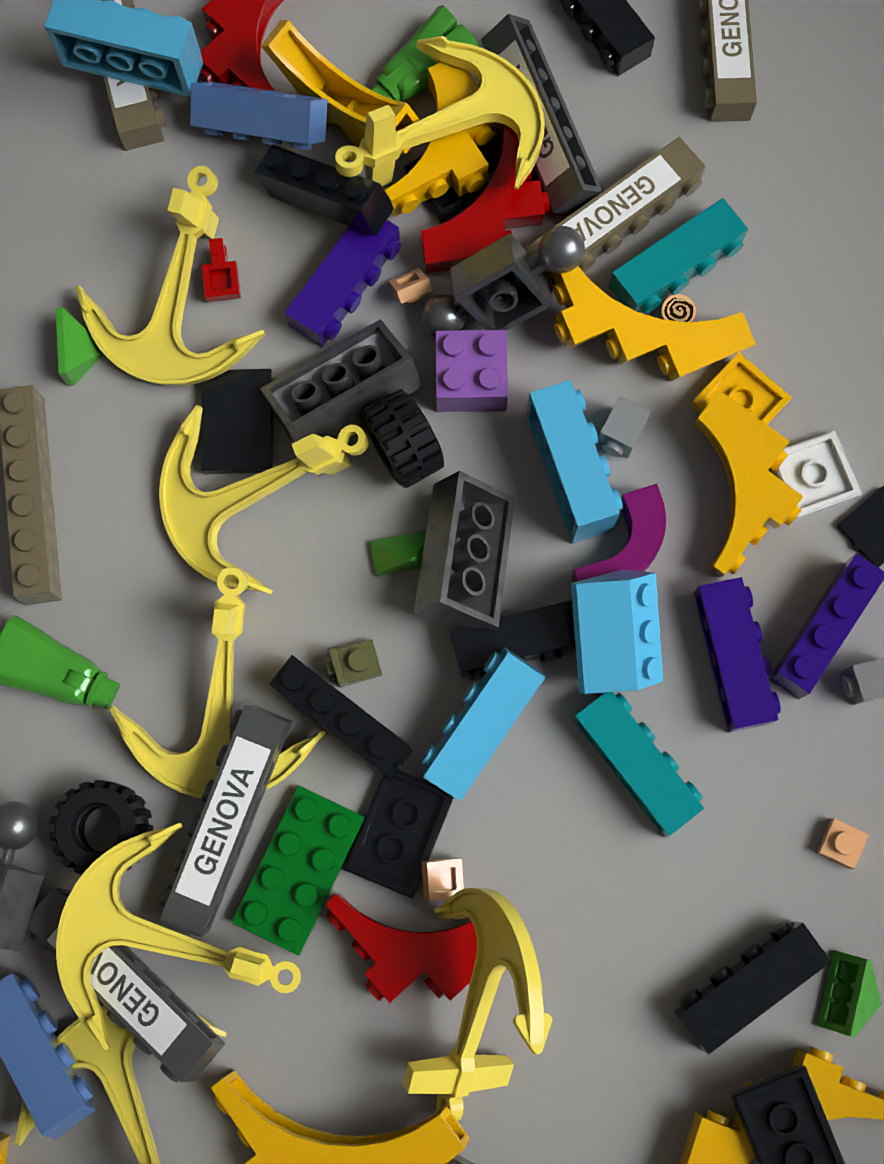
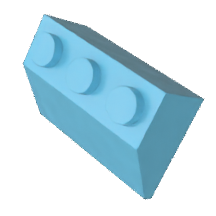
M622 569L571 583L579 693L635 691L663 682L656 573Z

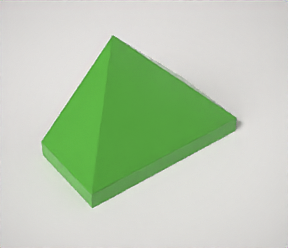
M63 307L55 308L58 374L68 386H72L103 355V352L98 348L91 334Z
M426 531L370 541L376 577L420 569Z
M833 950L817 1026L855 1037L881 1006L872 962L869 959Z

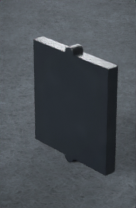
M884 486L836 525L853 544V550H859L869 562L878 568L884 564Z

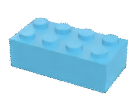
M53 0L44 25L63 67L191 97V83H197L203 65V59L192 23L179 16L168 17L159 15L145 8L134 9L122 6L112 0Z
M567 380L530 392L526 418L571 543L575 544L612 532L620 515L619 510L623 509L618 490L616 488L611 490L607 477L610 476L608 462L604 455L599 456L595 446L598 443L596 429L592 422H586L583 411L586 410L583 394L580 389H574L571 380Z

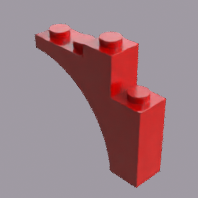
M211 0L202 8L206 22L204 28L213 39L200 51L203 65L199 76L203 82L211 81L275 91L261 67V45L271 17L284 0Z
M502 124L501 158L484 192L470 207L455 218L441 225L421 230V243L426 273L451 270V267L509 233L512 235L511 230L505 231V229L542 225L545 213L549 212L548 192H542L540 180L531 181V172L519 190L514 189L515 163L519 139L514 130L505 124Z
M340 893L335 894L325 904L330 909L326 914L330 922L340 932L346 928L355 938L351 943L355 951L365 961L370 957L374 960L375 964L364 973L369 979L365 986L378 1001L385 997L391 1003L424 971L429 976L424 982L439 999L445 994L451 1001L470 983L477 950L476 933L471 921L446 930L415 932L390 927L369 918L353 907Z

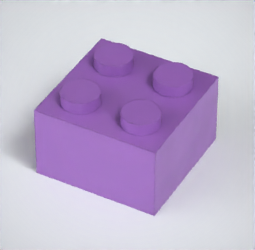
M506 330L436 331L437 412L506 411L508 400Z

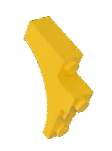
M280 20L261 45L263 50L297 90L298 95L328 99L326 123L338 124L357 148H359L361 139L365 136L368 112L389 105L395 114L396 132L419 121V118L407 102H400L382 96L340 71L307 42L289 20ZM410 148L402 150L401 154H407Z
M442 61L427 68L428 88L432 93L437 112L473 95L479 90L478 85L467 70ZM497 122L483 123L430 141L424 155L411 171L397 183L384 190L394 208L391 212L392 217L394 218L401 213L407 214L412 212L420 203L431 197L438 198L442 196L450 187H453L458 197L468 192L474 193L480 190L488 182L489 164L477 145H485L497 135Z
M719 390L697 418L694 426L708 438L717 451L727 474L730 488L731 511L728 531L717 558L709 568L719 577H722L728 571L734 574L746 559L742 552L748 544L751 543L756 546L768 531V528L764 526L765 522L774 529L782 526L783 523L789 526L802 510L797 505L803 496L768 471L769 468L776 471L789 454L783 450L790 441Z

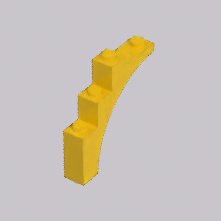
M579 266L567 273L551 271L556 283L553 285L555 297L560 305L565 304L566 307L565 310H562L555 317L557 322L554 323V329L560 342H566L568 349L607 334L609 338L606 340L608 352L613 359L618 360L619 365L658 350L660 354L657 357L659 367L665 376L668 375L670 381H673L756 345L743 312L717 320L699 322L662 320L636 312L612 299L590 281Z
M813 1046L810 1047L809 1053L799 1049L796 1050L791 1068L801 1064L806 1066L827 1120L847 1117L884 1120V1090H880L879 1096L865 1092L867 1084L843 1075L840 1082L844 1067L832 1062L834 1055ZM746 1080V1083H745V1086H744V1087L749 1086V1085L754 1084V1083L751 1082V1081ZM708 1109L706 1116L695 1111L679 1164H749L755 1156L738 1113L736 1112L733 1125H730L731 1118L724 1114Z
M235 1070L211 1087L219 1109L224 1114L229 1115L238 1127L237 1133L240 1140L256 1153L245 1164H446L462 1152L471 1139L447 1105L423 1121L394 1132L368 1136L339 1135L304 1126L277 1112L257 1096Z

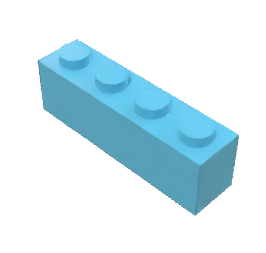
M503 647L500 653L495 651L489 657L483 668L486 674L480 683L476 684L474 682L467 689L462 698L465 705L458 715L452 713L441 729V732L444 734L437 746L431 744L420 760V763L423 764L421 768L423 777L459 801L467 793L545 679L540 670Z

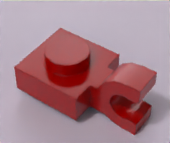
M223 238L209 239L212 264L202 265L206 301L213 302L241 298L237 262L228 261L227 247L224 245Z

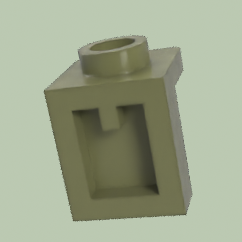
M372 639L339 649L336 646L329 648L331 658L325 659L330 680L337 679L341 688L383 676Z

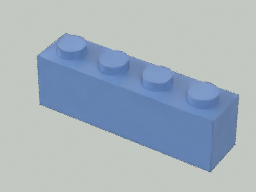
M211 81L191 83L190 126L204 128V134L224 135V131L232 132V138L252 140L253 136L262 137V143L281 145L282 141H289L292 148L310 150L312 149V144L325 142L328 99Z
M10 973L0 980V1057L41 1135L57 1139L96 1111L90 1100L94 1096V1092L88 1081L82 1075L78 1077L73 1069L72 1064L76 1060L69 1047L64 1042L60 1044L54 1032L58 1030V1027L53 1017L47 1010L42 1012L36 1000L40 998V994L36 986L29 978L23 980Z

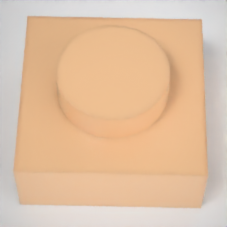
M420 268L388 281L392 294L401 304L419 301L424 297V294L433 291L429 278Z
M835 818L830 819L816 853L849 869H855L869 834Z
M451 857L421 861L425 900L448 899L457 891L464 889L462 858Z

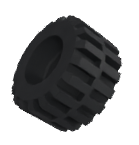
M399 389L362 410V420L366 431L384 465L399 485L406 489L444 468L443 452L429 422L415 400L404 390Z
M95 780L94 783L84 782L79 784V789H70L66 792L67 799L65 801L59 800L54 807L59 810L58 815H51L49 824H55V831L49 832V839L56 841L57 846L52 848L55 855L62 856L63 860L61 863L67 868L75 869L74 872L81 875L96 859L112 847L142 833L153 831V825H149L148 820L152 818L150 810L145 809L144 804L146 802L141 796H137L135 791L129 787L104 780ZM107 806L112 808L118 815L120 832L117 840L109 849L99 852L93 850L87 843L84 828L88 817L93 811Z

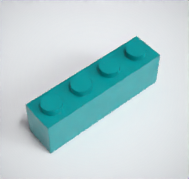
M722 198L613 271L608 287L623 305L636 312L641 313L643 311L645 314H648L661 303V299L667 294H678L689 284L688 280L697 274L700 277L706 275L716 266L717 260L723 256L730 258L739 252L744 246L743 240L748 228L725 199Z
M605 692L575 715L572 720L662 836L668 837L705 809L699 802L703 797L690 781L684 783L676 773L679 766L671 755L666 751L661 754L653 744L656 738L644 722L638 724L629 712L632 711V707L626 698L619 692L616 695L613 692Z

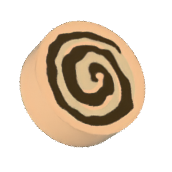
M682 294L668 297L660 310V319L693 322L696 315L694 302Z

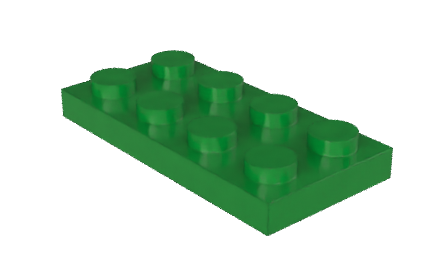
M298 785L231 923L300 956L358 836L365 817Z

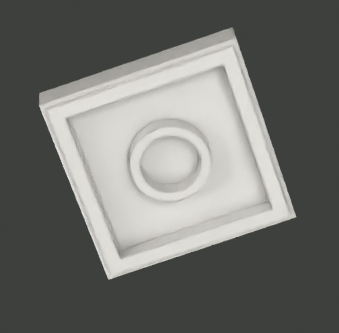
M835 430L786 447L783 451L789 455L780 467L773 471L776 477L803 496L797 505L802 510L795 520L851 501L862 495Z

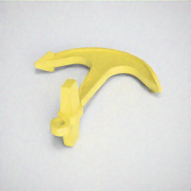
M444 36L420 39L416 43L417 49L437 63L442 61L471 72L481 84L479 90L473 95L397 132L395 114L389 105L368 112L365 136L361 139L359 148L347 145L339 148L335 154V167L341 175L345 177L357 176L363 170V165H365L366 178L384 186L392 183L395 160L399 158L402 150L483 123L497 122L512 128L518 135L519 147L515 163L514 189L519 190L532 171L541 151L545 129L544 112L541 101L532 84L523 73L506 59L475 45L449 41Z
M206 166L194 167L189 172L187 183L192 190L190 193L177 188L172 190L167 211L176 219L180 235L152 319L143 331L131 336L121 335L116 331L104 311L86 294L80 285L75 287L82 316L98 348L112 363L126 373L153 384L186 386L215 378L244 358L266 335L264 330H260L230 340L207 353L199 354L191 352L186 348L181 338V325L196 242L200 236L214 239L219 217L213 212L212 205L207 198L216 191L218 179L214 172ZM204 176L207 177L206 184L199 186V180Z
M196 405L178 430L166 454L160 477L159 499L161 515L167 534L175 549L194 570L204 577L217 582L218 574L223 569L235 566L227 562L219 553L217 535L222 524L231 516L307 472L315 475L324 473L332 476L350 467L351 463L346 453L353 456L361 455L369 446V436L365 430L351 424L341 429L338 439L327 435L321 437L311 434L291 444L297 457L296 459L218 490L202 492L194 486L190 477V465L199 439L203 410L201 406ZM355 434L358 435V442L350 446V437ZM245 571L248 576V585L245 590L272 594V589ZM231 574L227 577L226 583L228 586L236 588L239 580L235 575Z
M236 566L223 569L217 577V587L224 595L214 602L211 630L212 634L218 639L202 732L197 744L192 749L184 752H170L162 748L139 724L122 713L114 705L109 708L123 740L147 772L166 786L180 793L201 799L207 783L210 779L215 781L220 767L216 765V760L224 744L229 746L232 738L230 725L233 708L234 640L243 633L246 607L245 602L238 595L243 593L248 585V576L245 571ZM231 574L235 575L239 580L236 588H230L226 583L227 577ZM324 729L315 735L292 744L280 753L266 790L284 780L305 760L319 739L326 734Z
M181 822L170 827L142 833L106 851L85 870L76 882L62 910L56 938V960L61 986L81 1023L98 1040L105 1051L110 1049V1045L107 1039L103 1012L91 983V968L95 958L103 950L111 946L124 945L222 966L229 978L242 980L256 986L270 979L272 987L280 993L293 992L301 982L302 974L300 968L292 961L284 960L274 966L269 954L256 952L242 946L226 951L136 916L125 908L120 899L119 892L122 876L129 867L154 852L173 833L182 828ZM288 969L292 972L293 980L290 984H282L279 981L278 975L281 970Z
M464 888L448 898L441 907L434 908L436 919H462L469 917L476 933V959L455 1049L449 1052V1056L408 1062L402 1083L408 1094H438L436 1101L437 1111L447 1105L458 1122L461 1120L464 1110L462 1097L468 1096L469 1092L508 1086L514 1064L508 1055H475L505 969L510 972L514 982L519 1015L513 1018V1024L532 1054L542 1053L552 1023L551 1015L544 1013L539 966L526 926L510 901L501 893L490 888Z
M103 1005L101 1009L110 1049L105 1051L98 1040L81 1023L79 1018L56 1038L60 1044L64 1042L73 1053L76 1062L72 1064V1067L75 1071L78 1069H89L94 1071L101 1079L139 1164H161L133 1070L132 1055L136 1046L133 1039L136 1036L127 1027L121 1028L112 1022L107 1016L109 1009ZM200 1017L218 1036L226 1037V1032L217 1029ZM24 1101L21 1105L14 1142L19 1146L22 1145L35 1126V1122Z

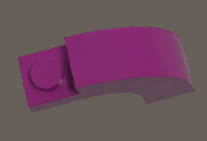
M657 483L622 495L623 509L621 511L628 529L626 547L614 557L575 569L571 576L573 583L622 569L647 571L661 548L666 530L665 505Z

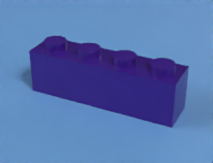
M386 220L376 236L349 227L284 312L288 326L321 348L328 339L333 340L338 335L342 327L341 321L347 313L352 314L358 308L362 300L361 295L367 286L372 287L378 281L382 272L381 268L385 262L393 260L401 248L399 227Z
M857 553L847 560L774 669L769 680L798 699L809 695L883 582L884 571Z
M742 577L698 586L693 594L728 733L764 726L778 721L777 714L781 712L780 701L777 693L771 692L768 680L772 675L771 666L766 656L762 657L759 645L762 642V631L758 621H753L750 608L753 607V596L749 586L744 587Z

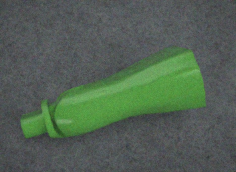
M438 6L411 39L385 64L380 75L375 79L376 85L370 90L390 99L404 102L428 88L427 68L437 64V62L417 49L416 43L420 39L444 36L449 41L471 44L478 47L479 45L475 37L463 25H457L456 18L445 6Z
M14 615L7 621L0 635V685L35 693L72 705L86 704L90 708L97 705L106 710L111 707L120 688V683L107 678L108 673L101 671L91 660L61 644L24 619Z

